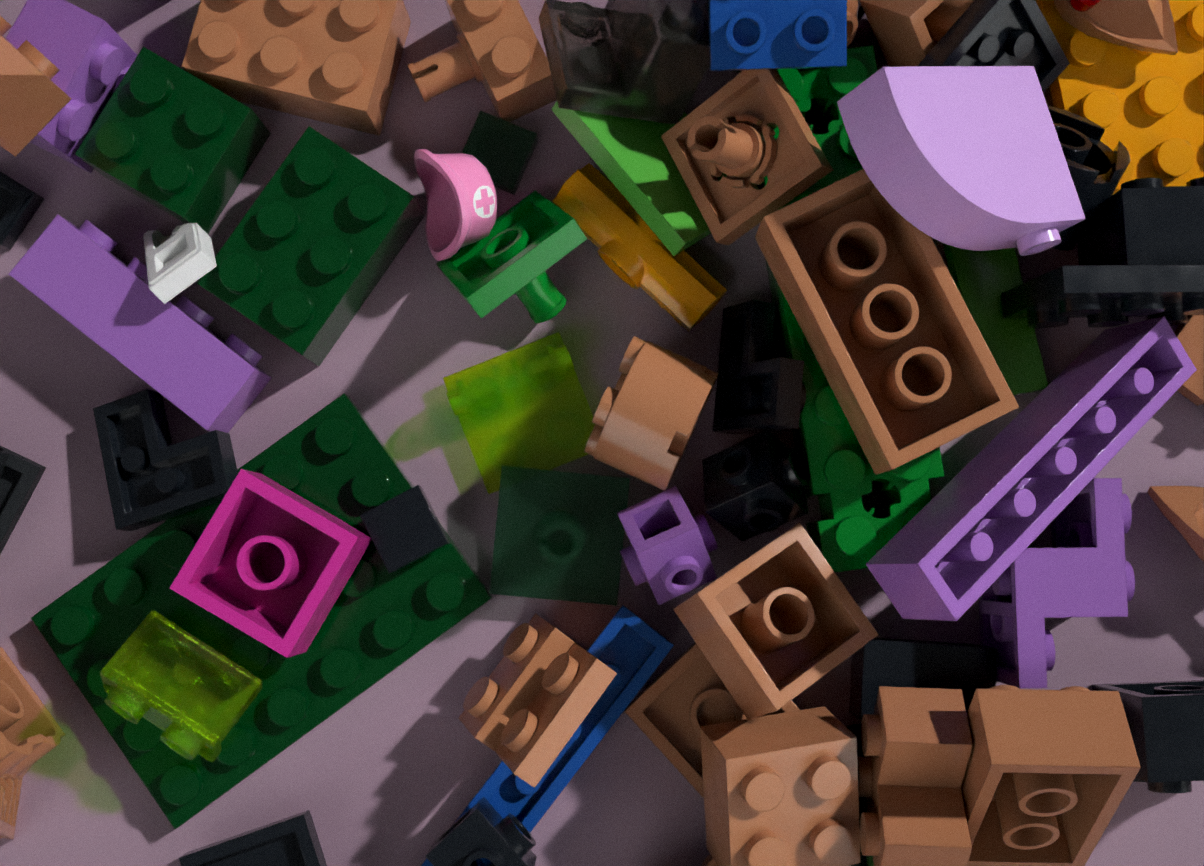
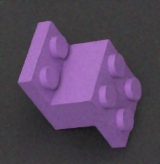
M1093 478L1051 522L1052 548H1026L979 597L980 645L997 648V682L1018 688H1047V671H1052L1055 664V643L1051 632L1045 630V618L1128 617L1127 602L1131 601L1134 596L1135 576L1131 564L1125 560L1124 534L1129 531L1131 526L1132 509L1128 496L1122 493V478Z

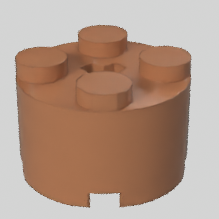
M634 336L620 364L619 372H622L615 388L607 387L592 420L595 426L584 452L594 456V459L666 491L696 428L695 426L701 412L705 408L719 373L655 343Z

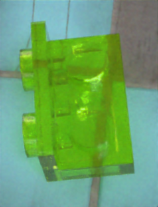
M153 609L100 672L104 690L108 694L104 700L105 703L114 712L131 723L138 724L142 718H145L164 732L160 739L170 749L188 760H193L199 754L208 761L214 762L222 751L221 742L262 689L261 679Z

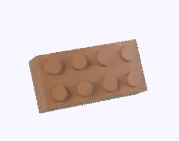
M864 169L763 217L755 239L875 475L893 470L1019 408L932 238L904 219L886 201L869 179Z

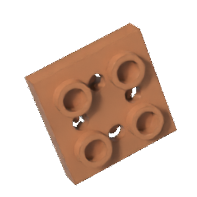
M777 69L743 70L661 136L716 243L728 246L761 223L763 217L779 210L833 171ZM778 126V128H779V136H778V138L775 140V137H774V135H775V130H774V128H776V127ZM722 173L727 174L726 177L723 176L720 181L717 177H720ZM767 175L768 182L766 186L762 189H759L757 185H760L764 181V177Z

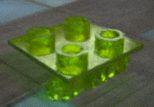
M560 332L443 378L448 390L446 392L455 416L459 418L489 495L589 455L584 450L595 426L592 423L593 414Z

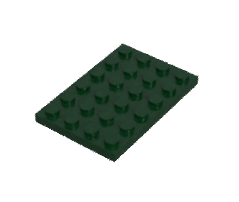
M345 393L237 469L238 473L240 469L267 476L369 537L370 535L360 515L414 487L354 402ZM221 502L166 520L32 616L31 619L174 829H177L493 598L444 528L443 530L450 544L394 573L388 572L373 541H371L307 652L289 658L284 657L170 589L171 584Z

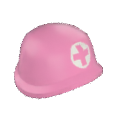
M427 149L416 150L414 153L415 169L426 195V239L432 256L437 261L446 260L455 255L460 248L480 241L490 234L497 216L496 189L487 168L473 155L463 153L433 154Z

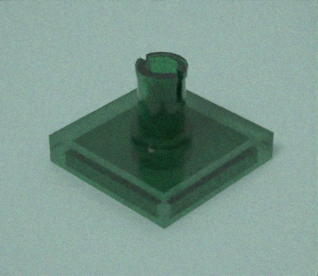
M502 465L489 594L617 606L622 562L620 550L623 549L625 532L617 512L627 508L630 478Z

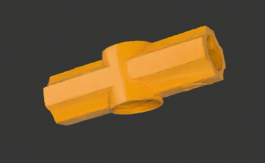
M590 163L574 172L552 200L553 204L575 219L584 235L599 248L597 252L601 259L620 279L636 290L641 287L688 332L698 325L726 294L727 290L684 250L673 256L614 184L607 180Z

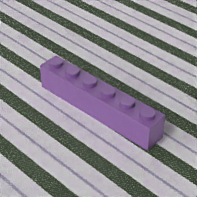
M1164 316L1105 329L866 563V566L903 619L958 621L1191 377L1197 369Z

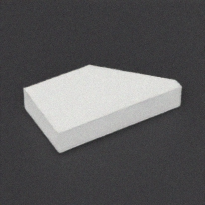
M197 223L177 225L172 231L173 235L163 236L158 230L144 233L143 240L148 287L164 304L217 266L212 239Z

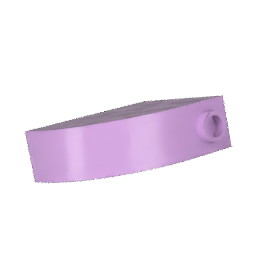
M1034 66L882 67L837 101L850 143L869 179L886 201L904 219L933 239L956 248L972 251L1018 248L1020 256H1027L1058 245L1062 241L1059 232L1086 219Z

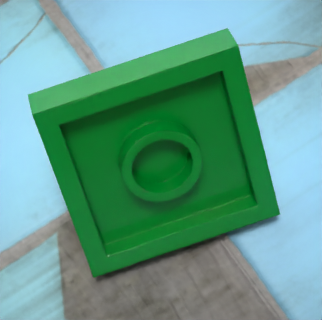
M534 190L499 216L487 237L460 248L451 258L439 261L436 265L480 318H483L513 294H516L528 310L531 319L535 323H543L556 316L567 302L564 295L558 291L546 273V270L586 241L587 238L573 217Z

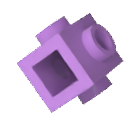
M676 486L617 512L631 545L620 550L622 558L635 586L647 581L658 605L717 579L708 554L718 549L715 537L702 513L695 517L691 515Z

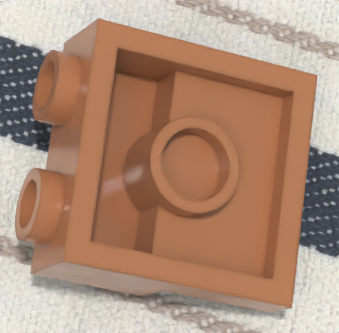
M536 613L529 623L521 624L511 633L503 648L504 657L489 677H482L472 686L463 703L464 711L458 718L474 738L495 751L516 776L534 788L617 675L614 670Z

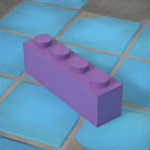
M57 214L10 271L9 275L205 430L210 432L219 430L228 433L272 379L256 366L263 356L233 333L224 341L211 331L208 326L215 318L185 295L177 303L171 299L164 304L148 287L145 263L134 257L127 265L112 253L118 242L87 219L80 227H77Z

